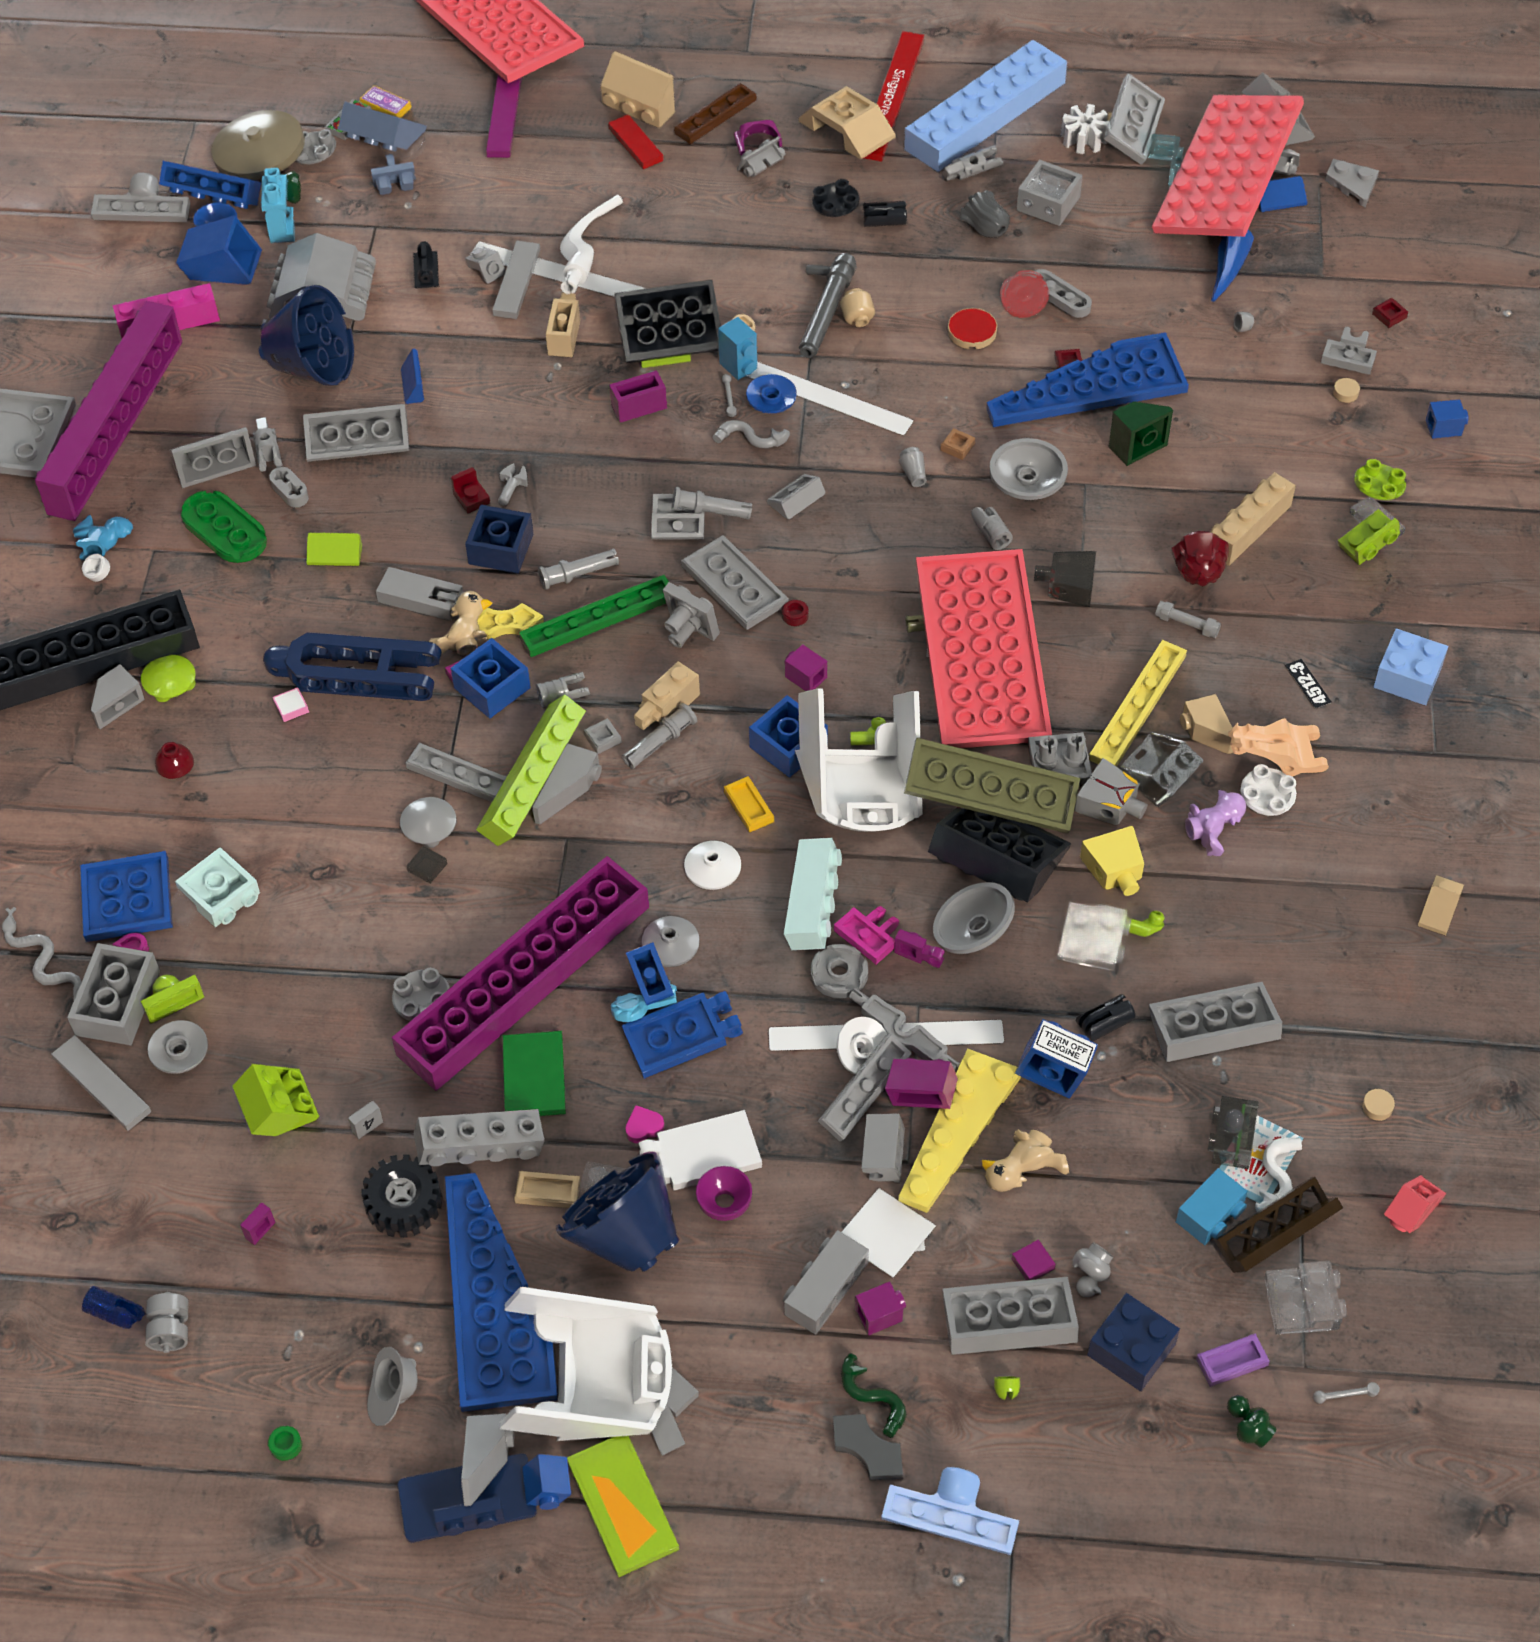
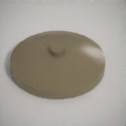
M278 110L256 111L243 115L226 125L216 136L211 152L215 165L221 173L250 180H260L262 176H265L266 168H279L281 172L289 167L301 154L305 144V136L299 121L294 116Z

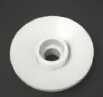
M706 841L694 846L688 852L684 862L685 873L688 879L700 888L708 890L722 889L732 884L739 876L741 859L738 852L729 844L721 841Z
M857 1017L846 1022L840 1029L837 1037V1053L843 1066L852 1074H856L887 1035L881 1024L868 1017ZM857 1043L861 1047L860 1053L857 1050Z

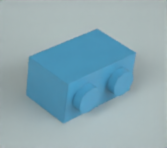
M739 317L719 327V364L737 380L752 374L757 369V333Z
M1218 1168L1179 1208L1176 1223L1203 1245H1206L1212 1238L1217 1239L1224 1233L1227 1228L1226 1223L1232 1217L1237 1219L1247 1207L1245 1199L1248 1191Z

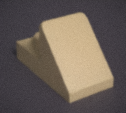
M1436 875L1418 926L1446 936L1464 885Z

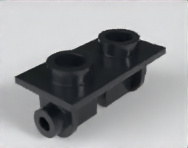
M422 241L417 246V253H413L415 289L439 287L438 252L432 251L431 245L426 241Z

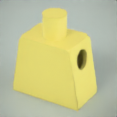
M1133 826L1082 841L1080 858L1103 889L1108 890L1120 886L1125 896L1133 895L1139 890L1140 887L1137 880L1142 878L1144 860Z

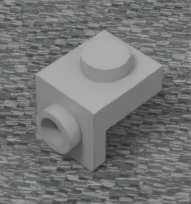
M479 247L472 251V255L465 258L468 267L480 271L485 283L489 284L505 275L506 270L498 251Z

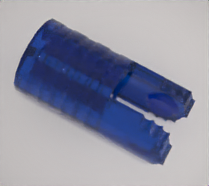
M95 1285L88 1290L82 1303V1312L126 1329H130L135 1322H139L146 1314L141 1305Z

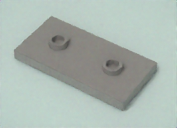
M1128 73L1123 79L1104 140L1142 165L1147 159L1165 98Z
M724 535L681 560L682 567L746 630L779 611L784 604L789 602V598Z

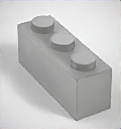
M838 1230L831 1239L827 1237L823 1241L818 1251L819 1256L814 1262L809 1261L801 1273L802 1279L796 1286L791 1285L783 1297L785 1316L815 1335L822 1328L869 1261V1249Z

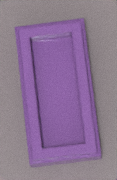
M1256 1333L1197 1354L1196 1358L1210 1387L1266 1367L1270 1362Z

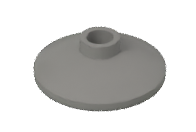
M666 916L650 923L642 935V946L653 942L664 967H676L687 963L695 956L699 948L700 940L697 929L691 922L681 917ZM674 935L672 938H667L666 936Z
M185 1020L164 1024L153 1033L148 1043V1056L152 1064L160 1071L170 1074L184 1073L195 1068L204 1059L208 1050V1040L203 1029L199 1025ZM178 1050H184L181 1053L175 1054Z

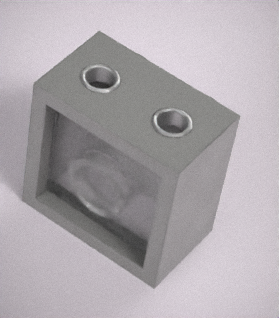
M1039 160L1018 189L1017 211L1060 226L1081 197L1083 175Z

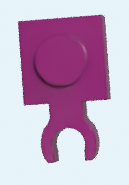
M902 929L898 931L895 937L894 953L920 964L924 960L936 968H940L945 959L943 957L945 953L943 949L927 945V940L919 934Z

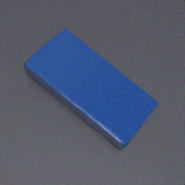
M1297 176L1269 181L1259 203L1260 211L1265 212L1307 205L1302 177Z
M415 348L411 350L401 367L406 404L419 403L424 400L419 356Z

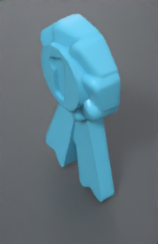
M669 980L674 995L647 1006L642 995L627 993V995L618 996L616 1001L611 1004L612 1015L615 1020L632 1022L641 1019L647 1010L677 1003L676 986L672 985Z

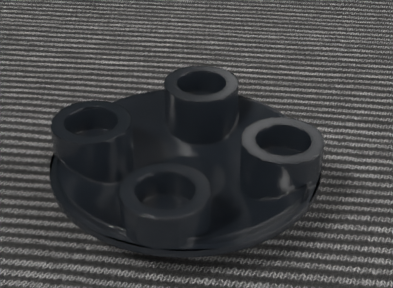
M838 179L835 183L818 186L813 190L812 204L814 209L828 217L847 215L857 208L860 201L858 191L849 185V181L846 179Z

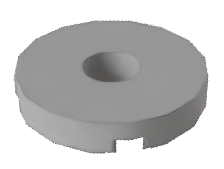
M832 944L827 946L825 950L815 954L811 962V980L815 988L823 995L832 998H848L855 988L859 991L864 988L868 980V962L855 947L846 944ZM841 966L847 972L843 975H836L832 972V969Z

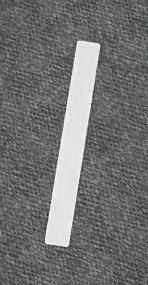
M483 242L477 243L474 249L486 247L498 251L503 265L508 266L513 251ZM538 258L532 274L563 282L565 279L563 273L565 265ZM590 272L586 281L578 285L579 287L614 297L615 293L647 289Z
M757 362V369L752 374L746 375L752 379L768 374L784 376L795 385L797 396L904 435L913 423L912 419Z
M1001 1020L904 1023L900 1029L901 1032H908L915 1026L921 1025L944 1045L1004 1042ZM843 1025L769 1028V1049L771 1051L837 1049V1037Z

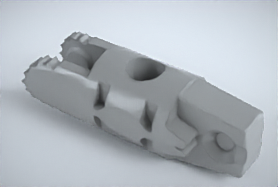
M993 145L953 160L951 165L944 168L943 176L945 180L949 181L956 178L962 180L1001 166L1003 161L1000 157L989 161L985 159L997 151L996 146Z
M266 417L256 419L258 430L253 432V439L260 471H267L266 462L273 460L276 468L282 467L275 429L268 428Z

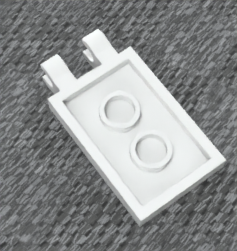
M745 1110L658 1132V1141L644 1140L639 1142L640 1155L647 1152H656L660 1157L666 1184L671 1183L674 1191L697 1185L702 1175L715 1167L731 1166L742 1172L762 1168V1160Z

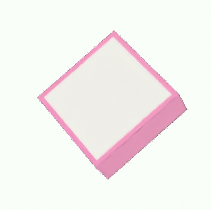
M298 687L272 697L283 722L309 713L308 706Z

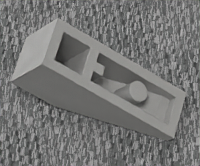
M567 743L533 805L534 821L536 824H542L587 792L593 781L599 779L602 766L599 765L598 753Z
M506 1414L467 1416L461 1477L464 1506H471L508 1461V1447H514V1431L500 1429V1421Z

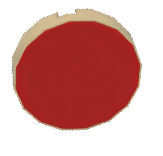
M962 309L954 313L949 320V338L954 344L962 348L976 347V349H982L990 345L996 338V319L982 309Z

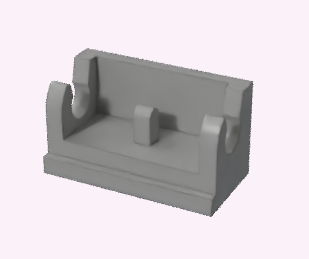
M900 1114L866 1115L861 1169L863 1173H869V1180L894 1181V1183H900L905 1127Z

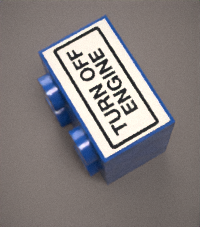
M1042 1019L1025 1046L1015 1074L1070 1099L1086 1076L1098 1044L1090 1041L1088 1037L1082 1034H1075L1062 1028L1056 1022Z

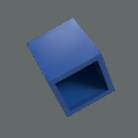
M234 215L188 229L176 264L190 280L247 285L252 282L262 249Z

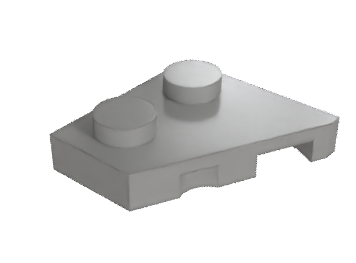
M1333 159L1325 181L1333 187L1339 188L1346 196L1354 195L1360 199L1359 205L1366 207L1377 181L1379 170Z

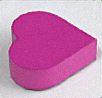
M636 1105L625 1128L628 1140L638 1144L648 1137H657L658 1132L664 1131V1119L660 1114Z

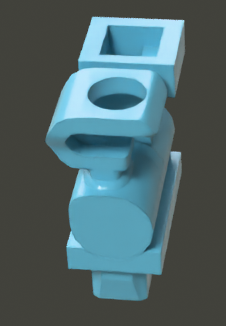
M266 168L265 176H262L261 208L262 212L265 211L270 243L295 241L293 207H287V176L280 175L279 168Z

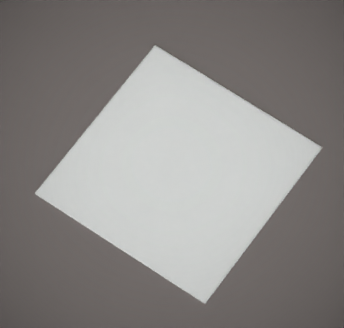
M878 1188L842 1233L868 1248L869 1262L894 1277L936 1225Z

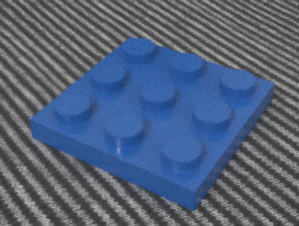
M166 851L80 865L83 936L86 942L125 936L129 933H144L173 928L169 861Z

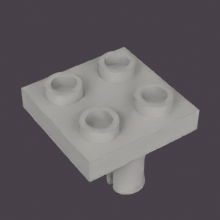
M669 582L663 589V593L670 614L669 619L664 623L665 628L672 633L668 637L670 643L677 648H681L693 632H698L714 641L720 632L712 603L706 598L701 597L699 599L692 595L684 586L679 585L677 587Z
M1084 732L1029 737L1028 747L1032 766L1080 778L1079 785L1085 784L1092 771Z

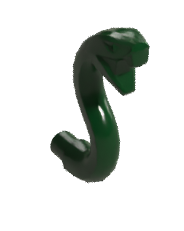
M849 1353L844 1359L841 1368L842 1384L846 1393L860 1402L883 1401L891 1406V1413L886 1419L887 1423L882 1432L887 1437L893 1438L898 1429L902 1428L907 1415L902 1399L887 1389L865 1390L858 1387L855 1383V1377L867 1372V1368L856 1365L854 1361L857 1360V1356Z

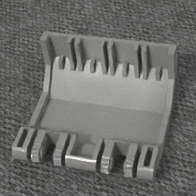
M319 233L288 245L286 253H280L266 306L271 308L269 318L271 319L282 309L284 301L292 299L303 288L311 285H320L330 290L339 300L346 313L342 316L356 321L363 320L376 259L372 255L358 251L355 245Z

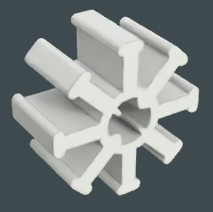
M1087 104L1086 113H1082L1077 105L1071 107L1070 115H1063L1061 137H1064L1063 145L1069 148V146L1077 143L1076 153L1084 154L1085 145L1087 144L1092 148L1093 153L1100 151L1101 143L1107 144V141L1104 140L1109 124L1107 112L1102 110L1094 115L1095 105Z

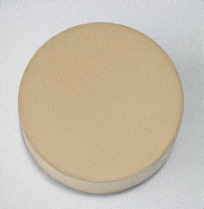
M1342 378L1336 381L1333 395L1341 402H1353L1358 398L1360 386L1353 379Z
M1382 1089L1369 1091L1365 1095L1362 1104L1364 1113L1369 1118L1377 1121L1389 1118L1395 1106L1392 1095Z

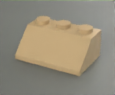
M616 51L612 54L601 83L602 104L660 128L675 113L673 75Z

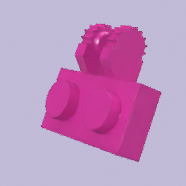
M878 906L870 914L864 916L853 907L834 924V931L877 965L895 949V940L889 935L898 927L899 920L893 916L878 927L876 924L883 919L886 909Z

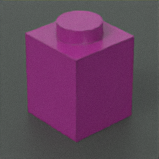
M803 644L796 651L790 652L784 661L785 678L805 691L816 689L827 678V660Z
M890 1281L855 1296V1310L868 1336L903 1321V1309L906 1308V1303L902 1293L899 1290L895 1291Z

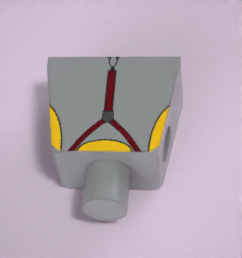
M1103 758L1077 794L1075 812L1118 825L1126 813L1141 819L1148 804L1136 799L1139 783Z

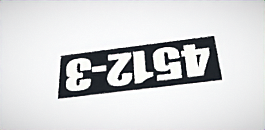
M1302 659L1285 665L1315 709L1332 702Z

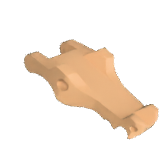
M1286 718L1267 726H1252L1250 724L1238 726L1237 722L1228 733V736L1231 737L1230 744L1234 754L1240 755L1248 752L1265 757L1276 763L1286 775L1293 777L1300 773L1324 772L1329 767L1326 758H1314L1310 741L1320 738L1319 728L1316 725H1293Z

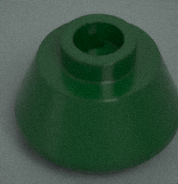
M291 171L283 174L287 176V202L297 204L301 200L300 177L298 173Z

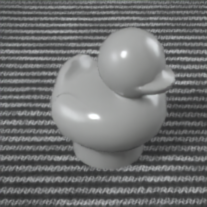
M1095 1242L1089 1248L1079 1249L1072 1259L1073 1268L1079 1267L1088 1275L1081 1277L1076 1283L1077 1292L1085 1298L1101 1294L1098 1282L1109 1278L1111 1274L1109 1263L1114 1258Z

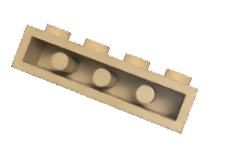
M1274 472L1267 480L1263 479L1252 494H1247L1236 509H1231L1223 522L1213 526L1210 532L1218 535L1219 538L1227 541L1229 544V555L1226 562L1228 566L1291 507L1295 484Z

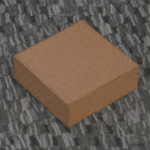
M953 428L941 443L940 451L963 460L975 445L976 438Z

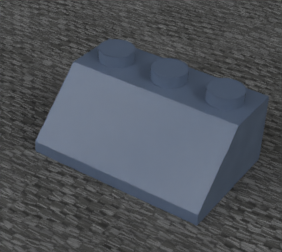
M345 101L338 125L339 130L347 132L346 137L360 140V136L365 137V143L375 146L382 142L384 143L383 148L395 152L397 147L407 150L426 131L427 127L423 124Z

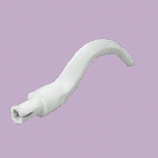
M619 195L588 213L569 230L562 240L560 250L562 255L568 260L563 272L565 279L561 284V289L564 293L570 294L572 292L573 294L576 292L578 285L586 281L593 263L594 250L592 246L582 240L583 231L596 218L621 205L623 201Z

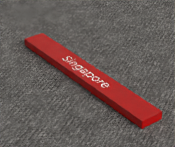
M902 31L877 101V105L892 129H894L924 43L923 34ZM888 143L868 154L863 159L883 161Z

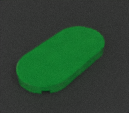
M200 491L184 501L181 512L184 526L222 559L232 563L248 562L258 557L266 548L267 537L262 524L224 493L219 491H213V493Z

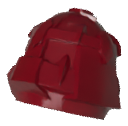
M1196 531L1185 535L1179 543L1172 547V555L1179 574L1191 585L1198 584L1204 587L1209 583H1215L1226 566L1229 555L1228 542L1208 531Z

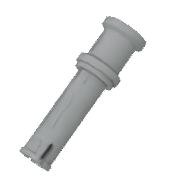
M675 487L672 510L680 508L692 510L693 513L704 511L749 520L752 512V503L704 495L702 491L697 490L694 493L683 491L680 487Z
M613 548L609 551L569 563L561 560L559 564L551 567H538L541 585L544 590H547L554 584L565 582V584L570 583L573 577L619 565L618 557L611 558L617 555V552Z
M681 703L676 712L669 717L661 719L660 726L624 753L622 755L623 761L628 767L630 766L631 769H634L670 739H677L682 730L690 724L694 725L697 723L695 713L688 705Z

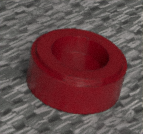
M790 600L783 605L782 619L786 624L801 626L807 622L809 608L805 602Z

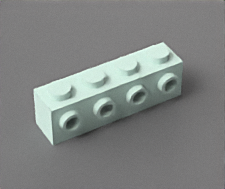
M832 838L799 839L784 929V936L791 950L825 949L826 939L831 935L829 919L830 913H833L835 909L833 893L834 889L838 888L837 867L841 866L842 863L841 850L836 848Z

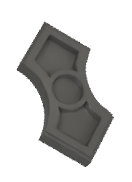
M865 1414L833 1416L835 1451L848 1453L859 1459L867 1469L870 1480L903 1479L900 1443L888 1442L878 1437L869 1427Z

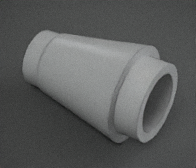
M917 447L904 449L900 453L899 463L912 486L920 487L927 482L924 454Z

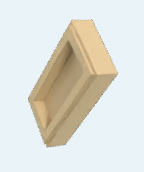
M519 1171L514 1197L515 1203L569 1208L578 1199L581 1182L580 1176Z

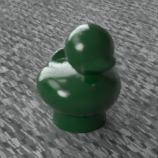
M1235 1395L1229 1399L1227 1403L1228 1412L1236 1418H1243L1237 1425L1238 1440L1244 1443H1255L1259 1448L1264 1447L1277 1430L1270 1423L1269 1413L1262 1407L1250 1409L1248 1398L1242 1395Z

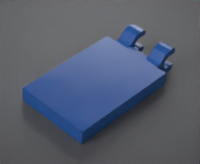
M726 991L720 992L708 999L703 992L643 1016L641 1019L621 1025L643 1078L726 1046L725 1037L734 1038L743 1034L740 1027L742 1025L737 1015L730 1016L723 1021L718 1016V1014H725L732 1010Z

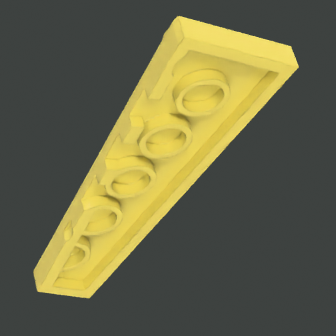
M967 1049L956 1072L958 1080L950 1109H939L901 1190L899 1202L926 1213L930 1210L950 1181L951 1175L957 1171L969 1149L975 1145L985 1126L989 1125L994 1117V1113L1001 1103H1004L1020 1080L1021 1076L1015 1074L1016 1066Z

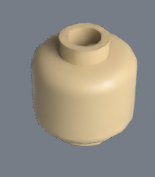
M860 288L851 289L844 294L840 305L845 322L856 327L866 326L875 315L871 295Z

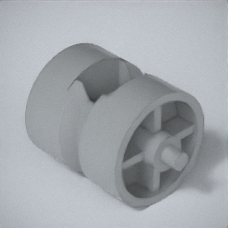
M165 1292L148 1298L146 1318L150 1322L146 1325L145 1344L148 1348L169 1353L170 1351L180 1350L188 1344V1327L183 1324L188 1319L189 1301L185 1296Z

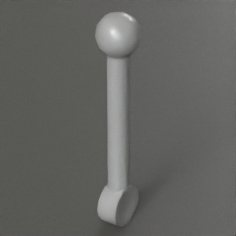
M725 374L722 376V381L725 383L728 401L726 411L729 417H734L737 414V409L733 406L730 388L732 378L729 374Z
M1371 1382L1364 1388L1329 1393L1317 1391L1314 1393L1313 1399L1316 1403L1321 1404L1327 1399L1362 1394L1375 1397L1378 1395L1380 1387L1377 1383Z

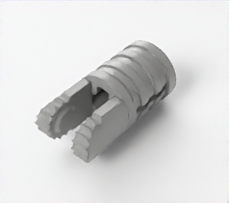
M975 507L971 510V516L994 550H1001L1011 543L1013 535L993 507H988L985 511L980 507Z
M579 672L560 677L557 680H551L550 682L547 681L543 684H536L541 706L543 708L547 707L564 694L572 700L590 695L588 687L568 691L567 685L583 680L585 678L584 673Z

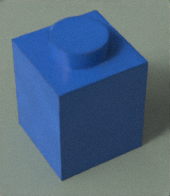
M1460 399L1430 402L1425 420L1432 439L1462 436L1464 426L1468 424V412L1466 409H1463Z
M538 1454L522 1467L526 1505H536L543 1510L555 1509L571 1495L567 1457Z

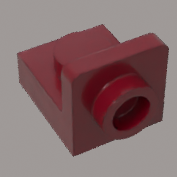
M473 467L451 477L453 494L467 514L479 509L480 505L486 506L491 504L490 497L478 482L476 470Z

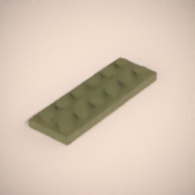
M916 738L904 794L1068 834L1071 829L1080 778Z

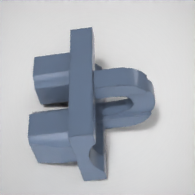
M393 154L386 155L387 166L371 169L373 186L377 187L380 195L392 192V183L400 182L401 190L404 191L414 189L415 170L413 162L395 165Z

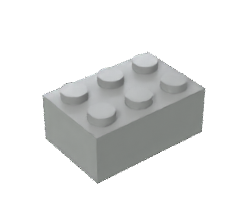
M97 943L67 1017L75 1036L132 1045L145 1012L141 1000L151 996L152 986L160 973L153 952Z

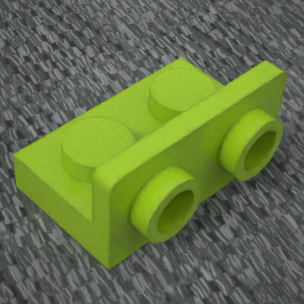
M1378 509L1338 540V546L1358 565H1361L1364 561L1373 559L1381 548L1386 544H1392L1400 534L1399 521L1396 518L1390 520Z

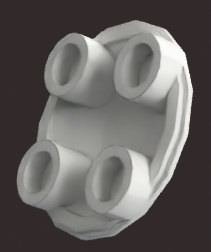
M1263 764L1255 766L1254 770L1245 776L1240 788L1241 795L1247 806L1255 812L1267 816L1280 815L1288 811L1295 803L1297 794L1294 777Z

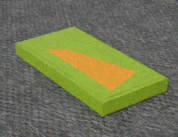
M629 1436L612 1437L567 1457L570 1470L618 1578L680 1550Z

